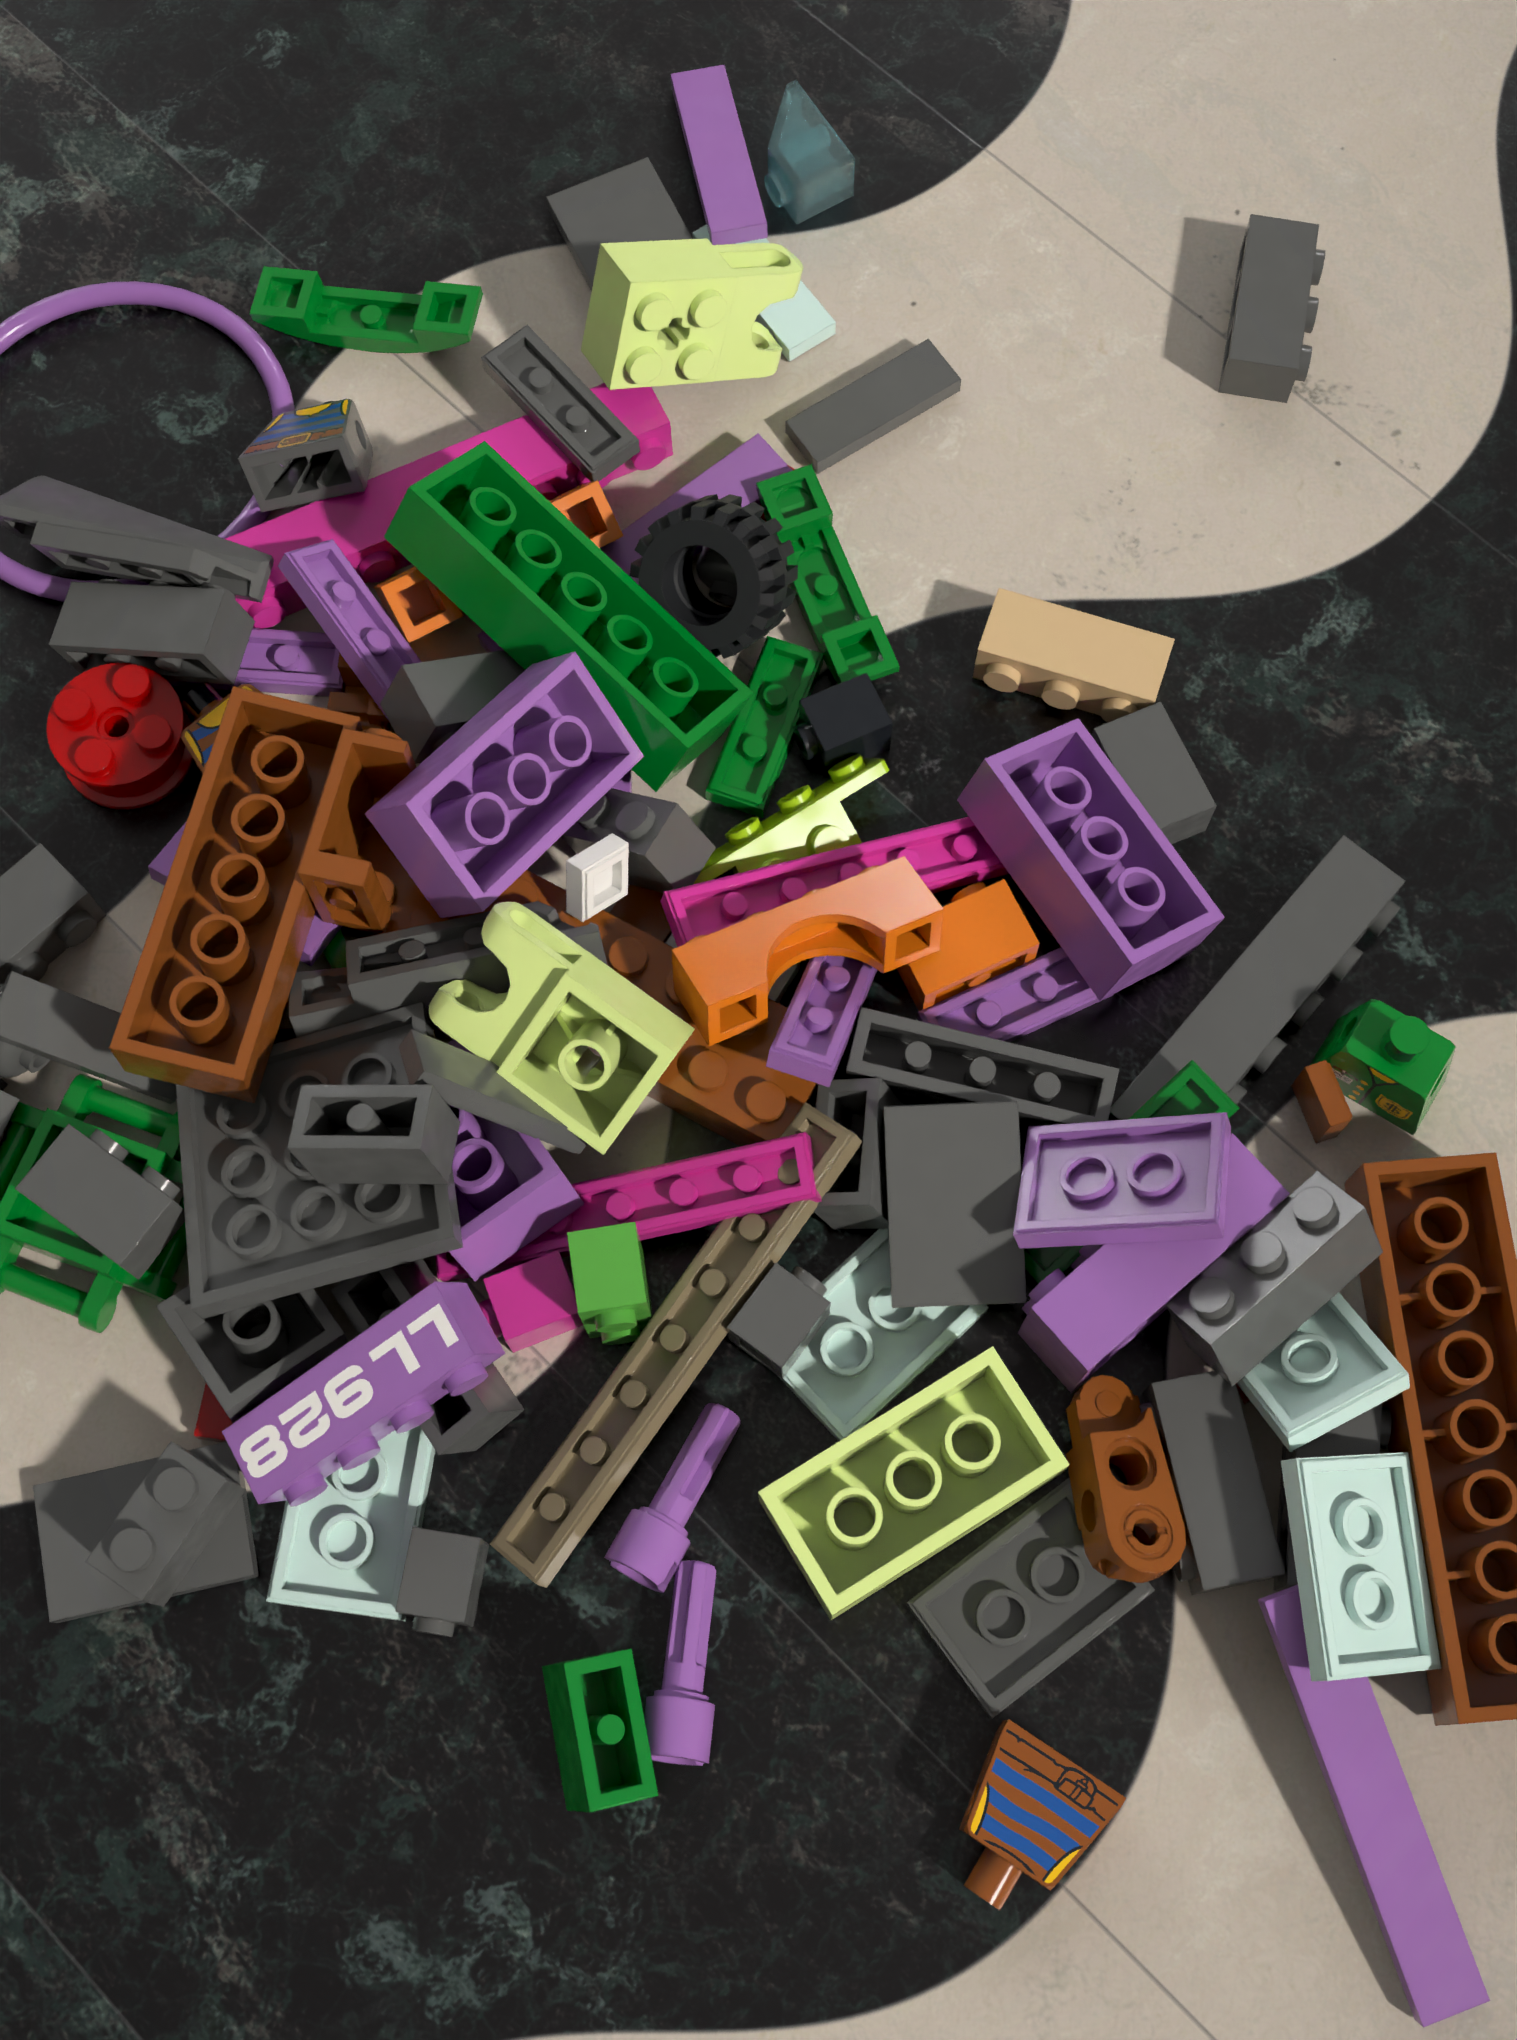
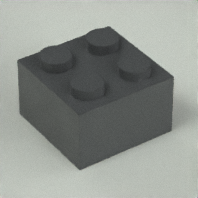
M189 1285L156 1306L232 1423H235L348 1343L345 1333L314 1288L204 1319L191 1309Z

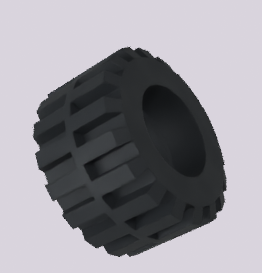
M717 494L691 501L668 512L667 515L651 524L647 528L650 534L640 538L635 548V551L642 557L631 562L630 576L639 578V586L715 657L722 655L723 659L736 655L770 633L769 631L779 625L786 614L783 610L793 603L796 591L788 588L787 585L798 579V566L788 565L786 557L795 551L790 540L781 543L776 533L783 528L776 518L767 522L761 518L765 508L755 502L741 507V496L729 494L718 499ZM698 545L717 551L732 567L737 582V596L733 608L723 607L711 602L701 593L696 585L692 571V560Z

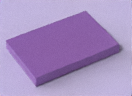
M1227 1112L1029 1126L1013 1232L1019 1249L1224 1238L1231 1125Z

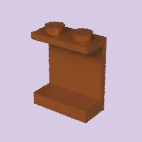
M343 728L297 872L323 922L378 934L386 933L392 910L371 862L356 859L368 820L365 813L372 807L374 797L379 799L384 797L416 768L408 741H403L398 735L380 728H369L365 732Z

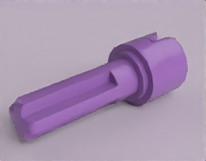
M708 1403L705 1405L649 1507L641 1506L639 1510L631 1509L604 1557L611 1561V1566L617 1571L651 1590L660 1593L665 1592L691 1544L687 1538L688 1532L684 1529V1526L740 1426L739 1416L729 1408L718 1403Z
M681 1561L676 1570L662 1689L655 1690L654 1696L646 1698L644 1719L652 1761L690 1766H703L704 1763L709 1764L715 1705L709 1703V1697L702 1694L716 1569L715 1566L702 1561Z

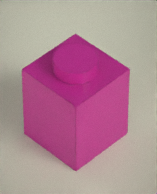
M559 1250L483 1279L489 1299L479 1302V1306L496 1337L504 1336L505 1342L513 1353L583 1326L577 1310L575 1290Z

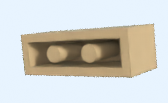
M998 588L977 649L973 678L982 680L989 687L1001 692H1023L1042 698L1044 702L1052 707L1063 710L1077 708L1100 715L1106 722H1111L1155 704L1175 639Z

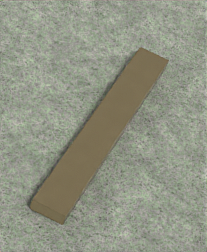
M805 1102L781 1137L806 1132L811 1137L815 1168L813 1170L816 1189L822 1199L863 1141L856 1134ZM796 1159L786 1160L778 1169V1177L786 1185H795L800 1182ZM802 1200L790 1203L787 1208L759 1215L752 1213L743 1218L732 1217L724 1219L717 1225L490 1543L494 1549L535 1584L545 1588L548 1587L728 1333V1325L774 1264L778 1263L817 1208L819 1202Z

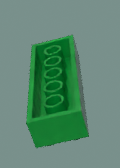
M485 441L411 485L384 535V538L525 670L534 663L575 651L644 755L632 770L655 792L717 741L754 693Z

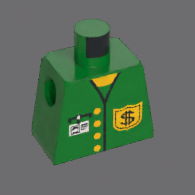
M1370 999L1336 1020L1310 1065L1326 1060L1327 1063H1330L1344 1096L1407 1133L1414 1135L1446 1080L1456 1046L1450 1040L1429 1029L1421 1019L1414 1016H1406L1380 1000Z

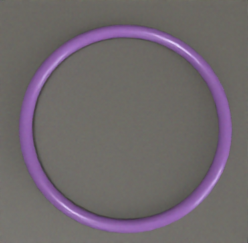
M137 281L91 284L46 297L21 309L0 323L1 355L14 343L37 328L80 311L114 305H146L179 311L212 325L227 335L247 354L262 377L268 392L273 419L281 413L295 410L290 385L283 368L261 336L241 317L223 305L182 288ZM253 494L242 512L218 537L225 539L262 524L271 511L261 512ZM0 552V579L20 590L39 597L64 602L71 581L99 582V580H78L45 574L26 567ZM123 578L113 579L123 584L149 585L146 582Z

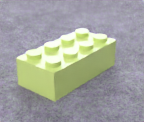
M992 1346L758 1491L760 1504L829 1619L832 1620L1060 1476L1070 1464Z

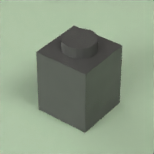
M775 1263L728 1325L729 1340L783 1379L830 1316L831 1302L823 1297L827 1292V1288L812 1274L798 1266H795L789 1272L778 1263Z
M412 1527L395 1612L402 1615L414 1617L412 1631L453 1637L455 1624L474 1627L489 1544L479 1537Z

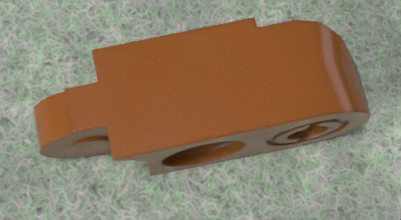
M1099 1375L1088 1380L1074 1394L1070 1405L1066 1408L1073 1447L1066 1454V1460L1070 1464L1068 1471L1078 1530L1082 1532L1085 1554L1095 1570L1102 1575H1106L1107 1578L1145 1583L1157 1579L1181 1559L1186 1546L1185 1526L1151 1407H1148L1141 1413L1138 1395H1133L1132 1391L1123 1381L1113 1376ZM1109 1463L1117 1466L1124 1473L1127 1485L1119 1482L1112 1475ZM1133 1527L1135 1528L1136 1537H1133L1132 1534Z

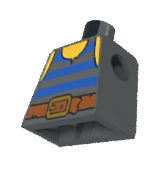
M351 399L328 401L320 405L284 412L275 416L243 451L238 460L261 512L365 491L372 463L373 450L355 403Z

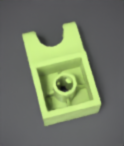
M707 238L600 243L581 351L609 390L771 376L778 369L783 348L776 342L769 330L759 322H755L758 314L770 304L791 299L795 296L801 280L803 264L788 249L775 243L712 245Z
M517 902L495 904L483 923L481 935L483 944L507 968L510 980L509 991L496 994L467 979L454 980L440 987L429 1004L430 1019L443 1032L476 1056L489 1060L499 1066L497 1073L567 1126L569 1131L604 1155L695 1029L533 911ZM589 1047L595 1049L601 1057L595 1055Z

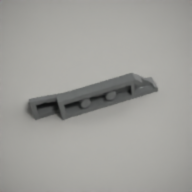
M47 476L33 477L0 496V524L19 538L31 539L30 544L61 568L146 583L161 581L175 587L200 588L202 584H215L232 592L237 599L262 603L274 564V559L269 554Z
M539 901L521 904L607 965L597 924L590 922L586 926L574 927L562 922L554 907ZM490 911L345 941L347 967L296 972L289 993V1018L296 1036H304L423 1002L429 1010V1004L438 989L454 980L467 979L496 994L508 992L510 980L507 968L483 944L482 927ZM433 1023V1030L439 1028Z

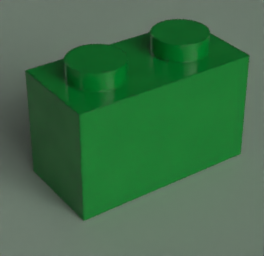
M632 1649L611 1651L542 1666L567 1811L590 1813L658 1796Z

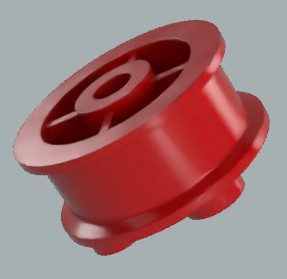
M109 663L91 668L68 682L55 697L47 719V739L55 759L64 769L74 788L86 799L100 806L127 810L156 803L172 793L183 782L194 761L180 738L182 731L191 724V721L183 710L176 691L165 678L144 666L131 663Z

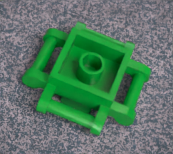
M79 1074L73 1079L57 1111L49 1108L43 1111L18 1102L9 1120L10 1125L0 1143V1294L7 1290L77 1317L78 1324L81 1327L96 1333L103 1332L112 1320L117 1305V1297L122 1286L129 1287L162 1302L171 1297L178 1286L172 1280L187 1250L185 1223L138 1280L15 1188L68 1124L88 1138L96 1128L129 1152L122 1163L134 1172L141 1175L145 1168L150 1166L173 1184L183 1188L178 1111L175 1114H171L103 1088L101 1080L85 1074ZM95 1112L162 1138L157 1149L86 1123L84 1120L86 1116ZM182 1196L179 1205L184 1209V1197ZM22 1247L95 1274L96 1277L89 1292H84L17 1266L16 1260Z

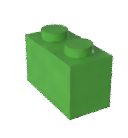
M629 1222L567 1232L577 1310L589 1338L601 1337L602 1344L605 1345L624 1344L635 1341L640 1335L641 1330L645 1328L653 1316L644 1251L636 1223Z

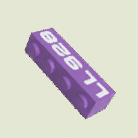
M434 1281L223 1430L222 1433L258 1504L287 1500L291 1507L298 1506L325 1491L328 1487L325 1478L342 1467L343 1470H350L376 1456L381 1450L377 1442L394 1430L398 1434L404 1433L427 1421L434 1414L431 1405L448 1393L451 1396H457L482 1383L488 1377L485 1367L506 1353L468 1284Z

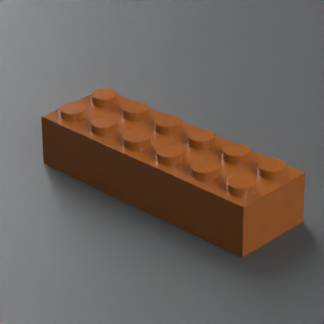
M233 686L109 1047L125 1072L255 1103L316 912V907L297 872L343 728L363 732L360 717Z

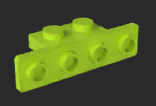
M861 754L850 756L830 768L828 773L831 779L814 790H811L810 786L806 785L782 797L777 802L780 810L761 822L758 817H752L734 826L725 834L728 842L713 851L694 884L713 880L729 869H732L734 874L862 843L840 801L887 773L889 768L885 760L879 758L863 759Z

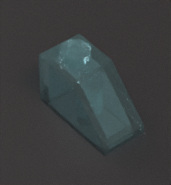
M797 80L786 84L768 145V174L765 175L764 182L772 202L778 208L784 206L795 223L799 224L854 196L855 157Z

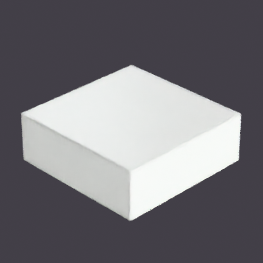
M612 833L566 860L567 913L584 922L628 895V842Z

